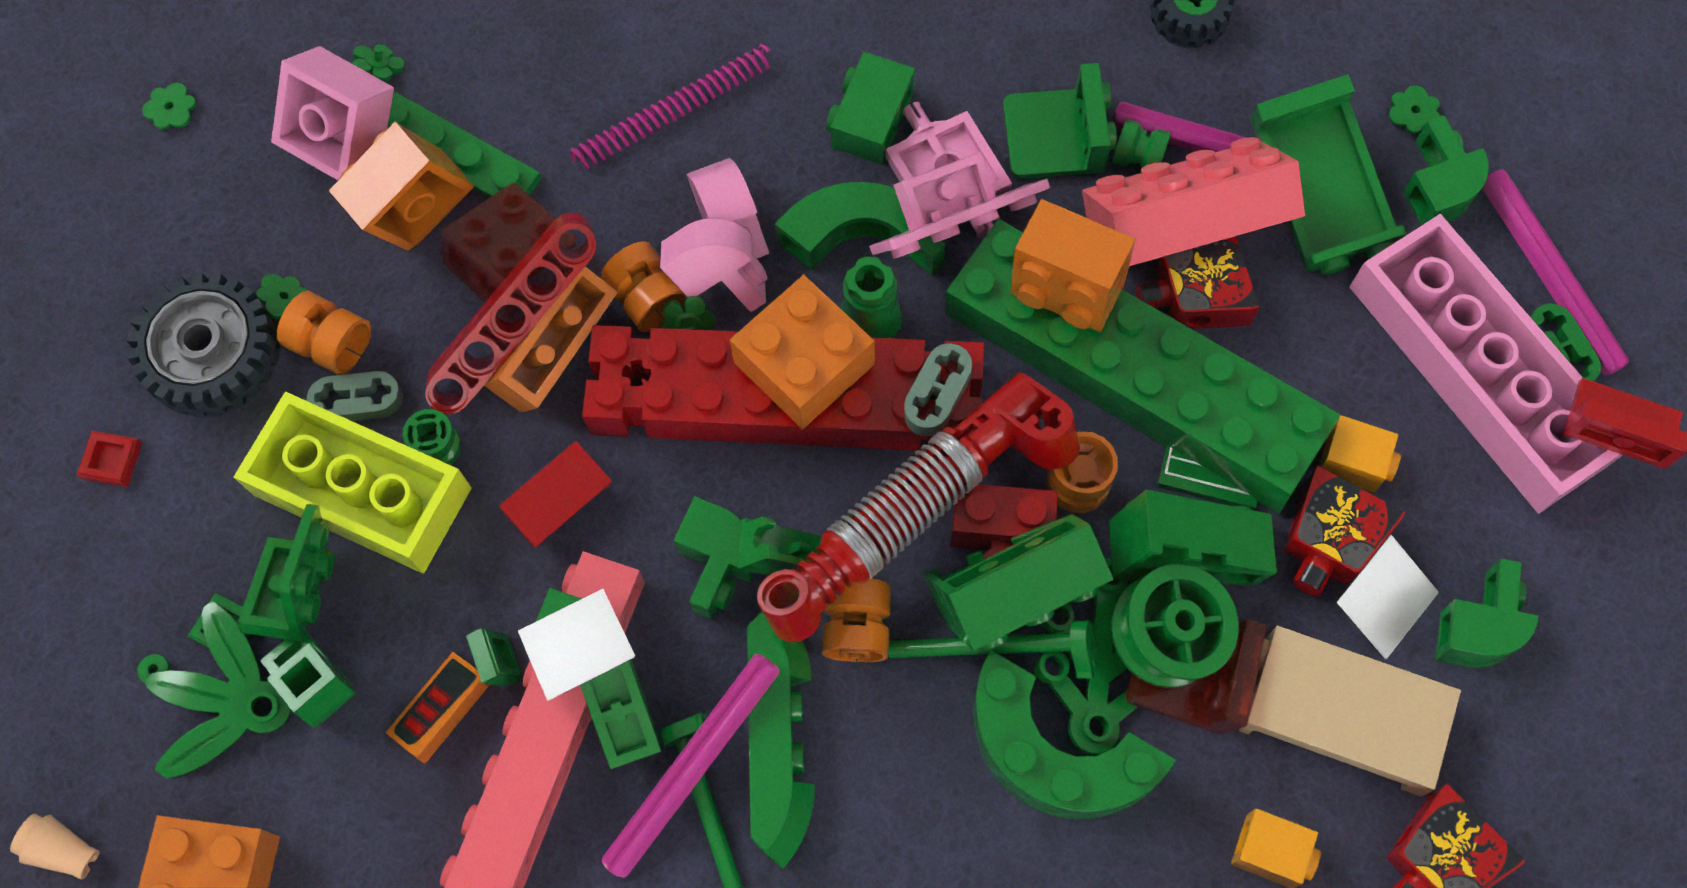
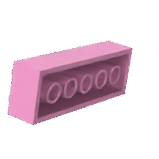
M1441 214L1364 262L1349 288L1538 514L1622 456V454L1564 435L1578 381L1583 377Z

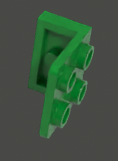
M1099 63L1080 64L1075 89L1009 94L1004 98L1003 112L1011 174L1014 178L1031 179L1104 173L1109 150L1116 149L1117 134L1114 121L1107 122L1106 109H1110L1111 92L1109 82L1101 81Z
M306 505L294 541L273 537L267 538L238 620L241 633L302 642L308 623L314 624L316 622L321 605V595L318 593L322 580L330 579L335 561V553L333 550H329L327 545L329 525L322 522L319 505Z

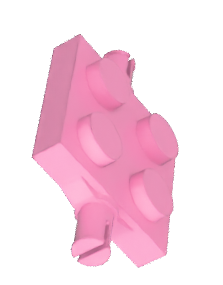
M913 102V107L909 104L904 108L902 113L907 118L914 132L906 140L886 149V160L900 182L981 152L996 196L1011 191L1012 182L968 111L948 120L930 122L919 102ZM990 221L973 227L978 238H984L985 233L987 235L994 224Z

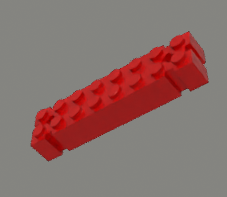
M592 325L588 362L596 380H586L582 418L590 435L629 437L630 426H644L648 438L919 451L920 439L930 440L933 437L915 434L908 428L904 419L906 397L931 351H924L925 340L872 338L875 341V364L810 424L802 429L734 363L730 339L738 332L651 328L650 339L635 338L632 327ZM944 341V344L960 345L967 350L972 360V373L969 384L946 427L955 428L982 404L980 395L983 381L984 342ZM950 360L946 366L940 365L941 375L938 383L944 385L952 372L960 374L957 372L958 363L956 361ZM642 379L643 385L632 386L633 383L637 385V380ZM929 399L925 407L916 405L919 419L926 420L930 414L938 417L935 413L936 400Z

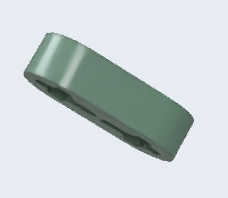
M949 343L934 348L906 397L904 403L905 423L917 435L934 436L941 432L948 424L969 384L972 373V360L967 350L960 345ZM950 360L956 361L958 363L957 372L960 374L952 372L944 385L938 383L941 375L940 365L946 366ZM931 395L936 396L935 413L938 417L930 414L926 420L919 419L916 405L925 407Z
M383 371L323 377L312 384L307 394L308 402L350 421L391 416L399 409L403 400L402 388L392 375ZM379 385H383L387 392H391L382 397V403L375 404L371 397H360L375 394ZM335 390L340 397H350L349 399L334 401L333 409L329 410L320 402V400L327 399L329 391Z

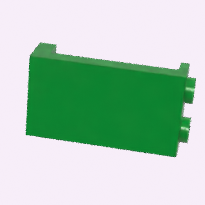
M1349 74L1256 105L1250 118L1256 137L1260 141L1273 148H1278L1279 151L1298 160L1305 216L1287 222L1306 272L1309 273L1320 269L1323 276L1334 274L1350 267L1349 260L1367 255L1369 260L1407 235L1404 225L1396 227L1349 101L1355 92Z

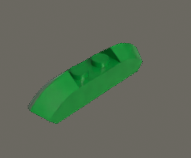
M761 612L747 626L748 662L758 653L775 663L780 671L779 675L749 713L750 830L753 842L783 869L791 860L805 836L814 804L815 784L794 781V775L804 774L803 742L793 743V723L803 722L802 691H792V685L812 681L810 662L803 640L787 642L776 637L766 617Z

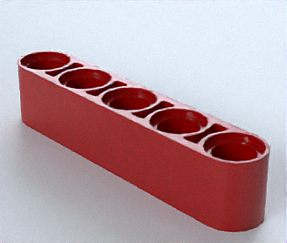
M569 212L555 219L435 361L427 375L425 393L427 402L432 409L449 415L464 409L588 264L596 252V239L592 225L586 217L579 213ZM575 229L583 232L586 235V240L579 248L567 249L559 242L561 235L568 230ZM546 267L552 270L555 277L549 284L538 286L530 282L528 275L535 268ZM511 304L520 307L524 314L517 321L505 322L498 317L497 311L502 306ZM478 341L488 344L493 351L487 357L475 358L469 355L466 348L471 343ZM449 378L458 381L462 388L456 393L445 394L440 392L435 384L442 379Z

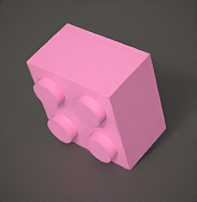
M321 46L282 60L271 142L334 179L339 180L342 172L348 166L356 163L373 145L377 135L387 129L394 87Z

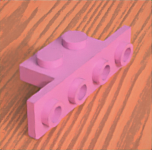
M979 152L893 184L909 231L869 247L872 255L891 251L892 257L895 259L921 249L918 240L931 235L932 241L935 243L959 234L958 224L970 220L972 227L999 218L997 209L1008 205L1010 211L1013 212L1037 203L1035 194L1051 187L1048 179H1044L996 196L982 154Z

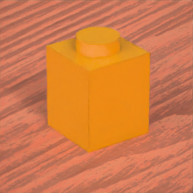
M1341 415L1326 439L1319 467L1363 490L1374 493L1385 480L1391 482L1397 472L1401 454L1394 452L1399 434Z
M1256 808L1246 815L1231 865L1285 887L1295 888L1302 885L1304 879L1310 881L1317 870L1321 856V850L1314 848L1318 832Z

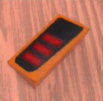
M452 652L386 731V734L414 757L426 764L490 684L481 683L478 670Z

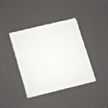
M1390 535L1337 603L1380 654L1387 659L1439 592L1395 538Z
M604 589L518 631L547 701L636 657Z

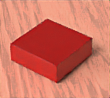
M91 431L76 476L81 480L128 488L143 442L138 438Z

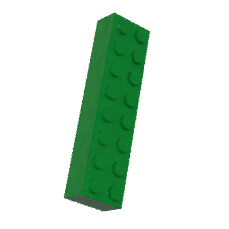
M998 219L946 290L945 314L1165 447L1167 445L1256 498L1261 504L1280 514L1341 414L1124 290L1121 291L1101 333L1091 328H1076L1067 323L1061 315L1048 309H1034L1026 306L1018 300L1016 295L1010 293L1015 247L1023 232Z

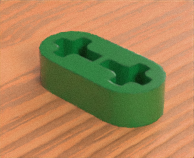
M1549 303L1538 307L1530 315L1531 319L1539 328L1544 321L1548 324L1556 322L1560 329L1555 334L1552 331L1544 332L1545 335L1569 362L1571 361L1573 364L1582 363L1585 370L1580 374L1583 378L1595 381L1601 372L1599 357L1572 314L1566 308L1557 304Z

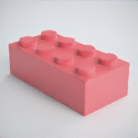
M1248 137L1238 139L1230 144L1231 148L1222 151H1195L1186 156V161L1172 165L1165 162L1153 163L1141 168L1140 174L1124 178L1122 175H1111L1100 178L1096 181V186L1082 190L1086 217L1135 238L1136 241L1129 266L1304 217L1305 211L1298 160L1279 151L1278 148H1273L1260 141L1259 138Z

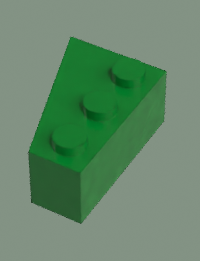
M1146 489L1109 520L1113 579L1138 580L1151 571L1169 564L1195 566L1208 572L1224 585H1258L1277 573L1272 516L1269 513L1254 511L1247 506H1228Z
M1071 514L1011 538L1012 546L986 559L982 550L966 555L969 565L942 576H940L937 567L923 572V577L945 625L973 651L979 648L981 650H988L1004 643L1008 639V633L1024 625L1035 626L1046 622L1054 615L1055 609L1071 601L1075 603L1082 602L1097 595L1100 591V586L1114 579L1089 523Z

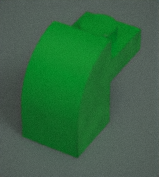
M1445 115L1427 121L1418 136L1416 144L1429 167L1416 171L1403 191L1421 226L1439 214L1447 222L1460 217L1472 204L1488 176L1489 165L1484 148L1466 154L1460 134L1456 130H1452Z
M694 496L673 541L678 554L706 565L689 603L695 614L712 620L717 608L725 611L731 602L736 588V583L731 581L732 576L751 583L754 573L737 569L741 520L729 510Z
M1500 559L1486 571L1483 604L1454 599L1440 612L1435 661L1471 668L1488 667L1503 661L1529 641L1536 630L1539 615L1519 612L1525 603L1527 594L1526 582L1520 580L1522 562Z
M306 631L302 642L285 639L260 660L271 674L267 677L271 685L293 713L314 729L357 694L352 683L332 663Z

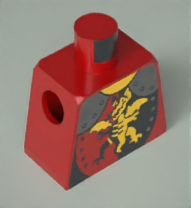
M1236 236L1160 257L1156 268L1158 280L1139 283L1135 287L1136 298L1156 309L1167 307L1171 318L1190 329L1249 326L1259 310L1255 292Z
M1317 466L1304 485L1284 548V552L1302 561L1292 581L1293 585L1303 593L1314 597L1321 595L1330 577L1347 586L1380 548L1406 512Z
M1448 784L1433 790L1427 796L1386 857L1403 875L1392 888H1490L1521 867L1525 862Z

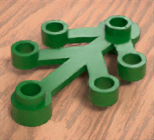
M1105 558L1108 568L1112 572L1111 558ZM1116 579L1115 585L1106 583L1100 586L1099 593L1092 597L1095 599L1092 626L1098 643V651H1094L1097 665L1093 667L1094 678H1087L1086 697L1082 695L1067 676L1069 661L1062 652H1045L1034 663L1036 677L1051 687L1071 715L1068 723L1071 741L1079 750L1090 755L1102 754L1112 749L1119 738V722L1144 702L1159 699L1166 692L1165 687L1156 686V692L1149 694L1143 688V680L1134 676L1131 681V688L1107 704L1109 682L1127 669L1117 652L1114 651L1112 653L1111 615L1117 596L1127 587L1128 579ZM1067 603L1056 609L1063 616L1062 625L1055 624L1051 618L1041 623L1042 628L1049 633H1070L1071 624L1074 621V611ZM1066 651L1073 660L1071 651ZM1046 659H1052L1056 662L1058 666V674L1056 676L1050 675L1046 671ZM1092 718L1098 720L1102 725L1100 737L1095 736L1090 731L1089 722Z

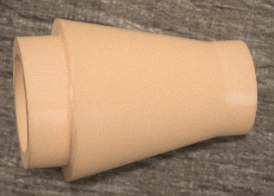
M37 814L29 816L17 831L10 847V851L19 856V862L22 864L73 875L81 880L86 878L91 870L88 863L96 861L100 854L99 850L89 846L50 814L45 817Z

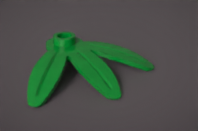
M215 602L206 604L202 609L203 630L210 652L218 666L228 677L229 682L227 683L196 672L175 670L152 673L145 680L146 688L166 702L186 709L219 713L218 717L204 722L187 732L162 755L156 764L155 770L167 779L186 774L212 761L242 737L247 729L258 733H269L279 729L285 724L291 713V709L269 681H262L255 654L246 635L240 632L239 626L232 616ZM262 697H268L272 702V710L267 716L260 717L255 712V703Z

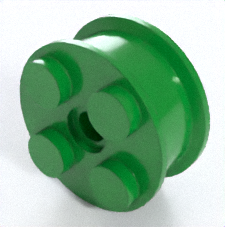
M1187 564L1161 566L1130 584L1116 600L1111 615V636L1119 658L1135 676L1159 687H1181L1215 673L1230 659L1238 640V616L1235 605L1227 590L1208 572Z

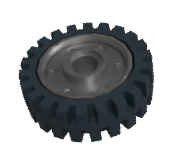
M203 273L191 274V283L182 276L172 280L175 289L171 292L162 285L155 290L156 294L160 297L156 303L146 298L140 305L146 312V315H134L131 324L137 331H128L126 342L132 348L126 350L127 359L133 365L130 368L140 384L167 408H172L184 415L190 412L196 417H207V412L209 411L215 415L226 413V407L229 405L237 409L245 404L242 398L248 394L254 398L261 391L257 385L261 381L265 383L269 381L272 376L269 368L270 366H276L279 358L275 351L276 348H280L276 333L278 327L274 318L267 314L265 304L259 298L256 299L257 295L239 280L229 277L227 280L222 274L211 273L209 279ZM211 339L210 344L206 348L197 351L202 342Z

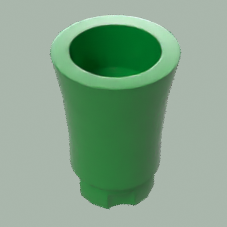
M864 257L858 259L856 265L846 273L840 309L871 338H893L901 327L903 313L897 297V281L892 268L882 264L877 257Z

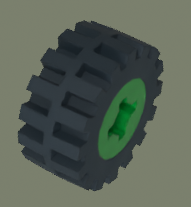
M1152 0L1150 17L1152 22H1156L1155 29L1159 35L1163 32L1167 33L1165 40L1170 43L1178 39L1180 40L1179 46L1187 48L1189 42H1193L1195 48L1203 47L1204 41L1207 40L1211 44L1217 40L1218 35L1222 36L1232 17L1235 0ZM1191 1L1198 3L1199 7H1195Z

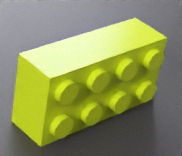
M286 391L234 475V478L253 496L301 518L307 504L319 505L322 522L328 523L329 531L422 574L427 570L472 489L459 469Z

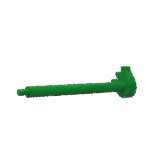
M1079 620L1072 622L1070 633L1008 635V639L1004 643L988 650H981L979 648L973 651L959 637L889 640L888 655L890 658L986 655L989 654L990 650L997 654L1071 651L1077 679L1094 678L1093 667L1097 665L1094 651H1098V643L1091 621Z
M703 712L661 729L659 733L664 747L676 745L680 754L709 716V713L704 715ZM704 773L691 792L723 887L743 888Z

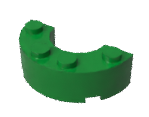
M990 650L983 664L974 698L973 716L976 736L981 753L993 775L1003 787L1026 805L1043 813L1066 819H1092L1111 815L1125 810L1143 799L1166 776L1176 762L1174 758L1130 732L1115 748L1098 756L1076 757L1055 749L1040 735L1031 717L1030 694L1036 676Z

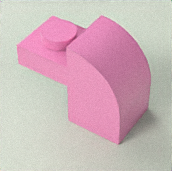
M728 158L686 174L703 219H724L742 226L751 234L752 256L757 259L770 254L756 216L758 212L738 166L732 159Z
M702 219L684 226L661 242L660 268L687 297L698 296L722 281L750 312L766 303L765 281H767V274L761 263L752 256L751 234L742 226L724 219Z

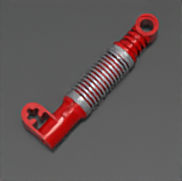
M1018 372L955 428L945 427L941 432L934 435L928 441V445L922 446V451L917 450L915 457L910 456L908 462L902 463V468H896L895 474H889L888 480L882 481V486L877 485L875 492L870 491L868 498L863 497L861 499L862 504L856 503L854 506L855 510L849 509L848 516L842 515L841 521L836 520L831 527H828L827 531L821 535V545L816 548L817 553L811 552L806 557L807 562L802 560L796 565L797 570L774 572L760 584L757 592L758 604L776 637L787 642H798L813 635L819 627L821 613L827 608L826 603L832 604L836 600V595L841 596L846 591L845 586L850 588L853 584H864L869 579H872L877 572L884 568V564H889L891 558L897 557V552H902L904 546H909L911 540H916L918 534L924 533V528L931 527V522L935 523L938 520V516H943L945 511L951 509V505H955L958 503V499L964 497V493H969L988 474V465L1008 447L1012 446L1033 463L1044 469L1056 470L1071 464L1078 456L1080 450L1072 408L1034 379ZM1043 417L1045 428L1041 430L1039 420Z

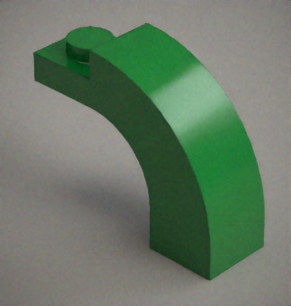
M870 182L841 183L817 190L798 201L775 223L777 243L810 270H813L832 249L847 240L859 237L886 240L909 231L895 189L890 186ZM930 235L918 240L921 249L907 254V256L929 274L933 275L944 263L945 243L943 240L933 243Z

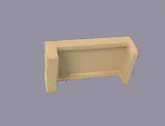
M1278 625L1267 636V639L1261 637L1257 639L1249 662V666L1257 669L1252 687L1248 685L1242 687L1234 714L1243 717L1239 728L1240 732L1250 734L1252 731H1258L1402 783L1401 790L1420 797L1435 790L1461 693L1460 689Z

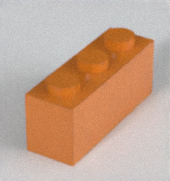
M584 267L484 386L521 413L537 409L592 331V325H596L618 292L587 267Z

